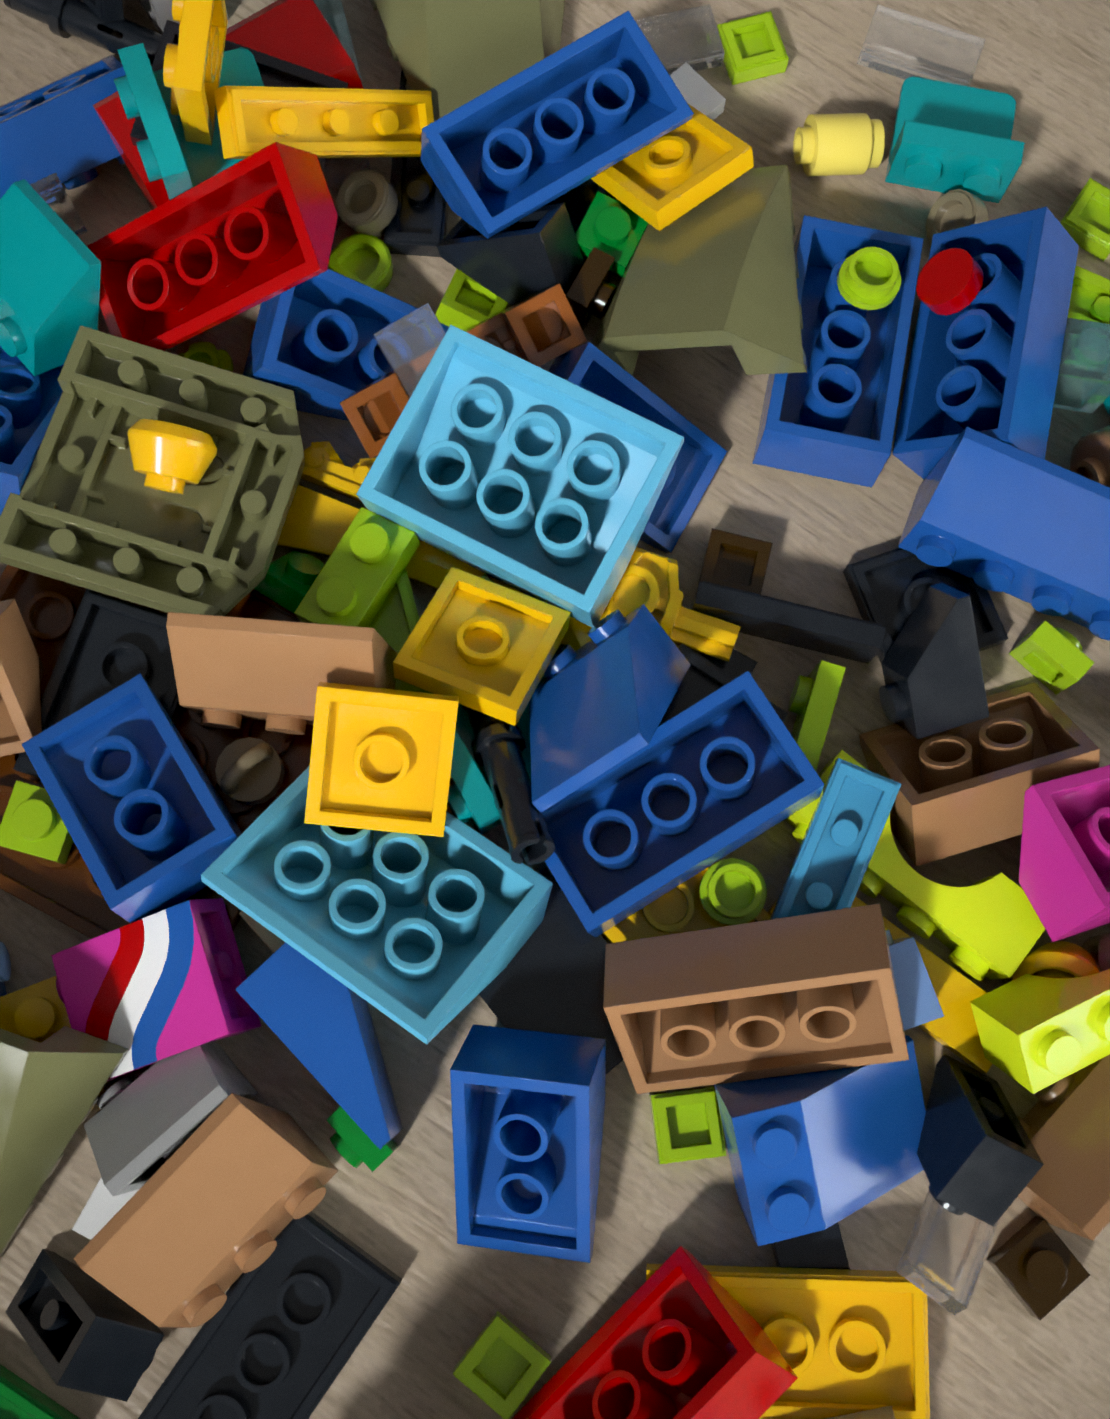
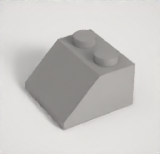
M216 1040L155 1062L135 1081L130 1076H127L115 1083L99 1097L96 1104L101 1110L84 1124V1128L103 1183L112 1196L140 1189L231 1093L248 1099H252L258 1093Z

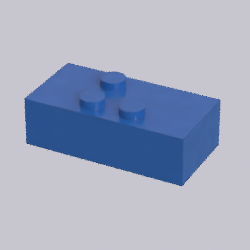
M1047 206L933 234L928 261L943 250L950 248L964 249L981 266L983 270V283L976 298L966 308L955 314L938 315L932 312L922 301L920 302L893 455L923 480H925L966 427L1045 460L1079 245Z
M806 215L803 216L795 241L794 252L798 260L799 278H797L798 300L802 307L803 329H801L802 347L806 354L807 372L769 374L752 464L873 487L891 454L923 238ZM865 247H879L891 253L898 263L901 274V286L895 299L886 307L877 310H863L849 304L842 297L837 286V276L842 263L847 257Z
M749 671L657 727L647 746L543 811L550 837L553 838L555 843V850L545 860V863L586 931L592 936L597 937L818 799L825 784Z

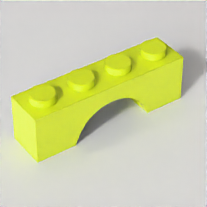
M841 750L825 765L819 773V777L826 785L837 758L864 769L867 768ZM820 797L785 819L795 827L792 836L800 844ZM889 814L858 890L872 898H876L878 894H881L900 909L896 917L905 927L925 939H929L931 935L936 937L952 950L949 955L951 962L972 978L982 981L985 976L989 980L1011 978L1045 931L1024 890L1003 873L983 878L967 887L941 885L923 877L900 854L892 836Z
M1110 969L1074 978H1048L1025 974L970 1001L985 1058L1033 1094L1110 1055Z

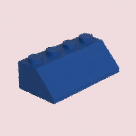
M628 10L422 128L421 162L451 210L488 239L692 119L694 113Z
M109 55L0 106V199L14 182L25 179L45 200L42 192L61 183H64L67 190L80 187L99 175L95 167L114 158H117L119 164H125L92 106L117 92L113 79L126 76L122 63L114 56Z
M966 427L919 486L898 547L916 554L919 560L928 565L946 567L969 578L972 577L977 585L986 590L1007 593L1030 603L1035 610L1042 614L1063 617L1088 628L1096 637L1110 641V487Z

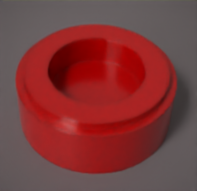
M961 248L943 250L933 256L922 268L917 279V295L932 312L938 315L955 314L966 308L978 295L983 283V270L966 250Z

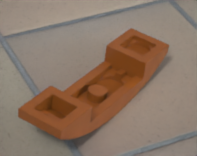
M560 283L515 304L465 331L538 367L587 341ZM439 345L339 402L370 459L377 456Z

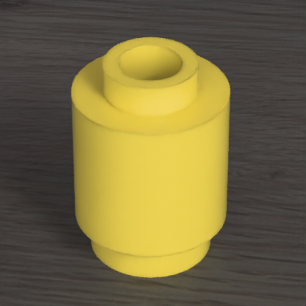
M867 113L809 114L804 126L798 127L795 131L793 141L795 163L797 165L802 164L803 170L808 177L863 175L868 168H878L881 164L885 147L883 123L880 119H870Z

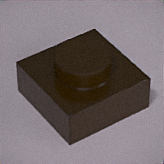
M593 247L566 294V298L582 331H584L592 315L600 319L604 316L617 290V285L610 282L615 258Z
M712 528L698 585L699 582L707 581L761 595L773 543Z
M1034 1216L986 1259L1030 1315L1038 1320H1042L1090 1276L1046 1220Z

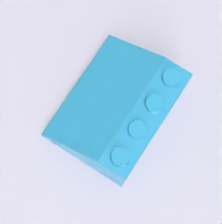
M450 325L356 495L369 511L415 532L419 540L535 599L571 612L570 617L592 628L600 620L627 569L683 445L684 437Z
M309 765L201 874V880L427 1045L507 967L542 923L553 883L524 863L517 864L513 862L508 852L447 811L444 837L306 824L304 820Z

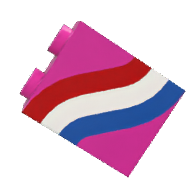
M223 898L187 900L51 955L57 975V993L66 1007L71 1028L129 1049L107 1082L136 1074V1070L211 1041L237 1036L261 1027L258 1014L235 990L247 979Z

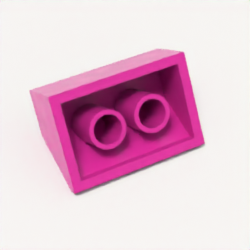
M1110 765L1035 784L1025 791L1018 882L1052 942L1110 923Z

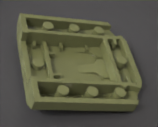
M80 325L58 377V382L63 391L25 484L20 495L10 492L0 516V563L167 613L225 616L266 578L305 468V457L294 391ZM139 419L159 420L187 426L210 434L216 445L217 454L197 485L185 483L183 494L152 489L144 486L146 475L133 469L127 436L128 429Z

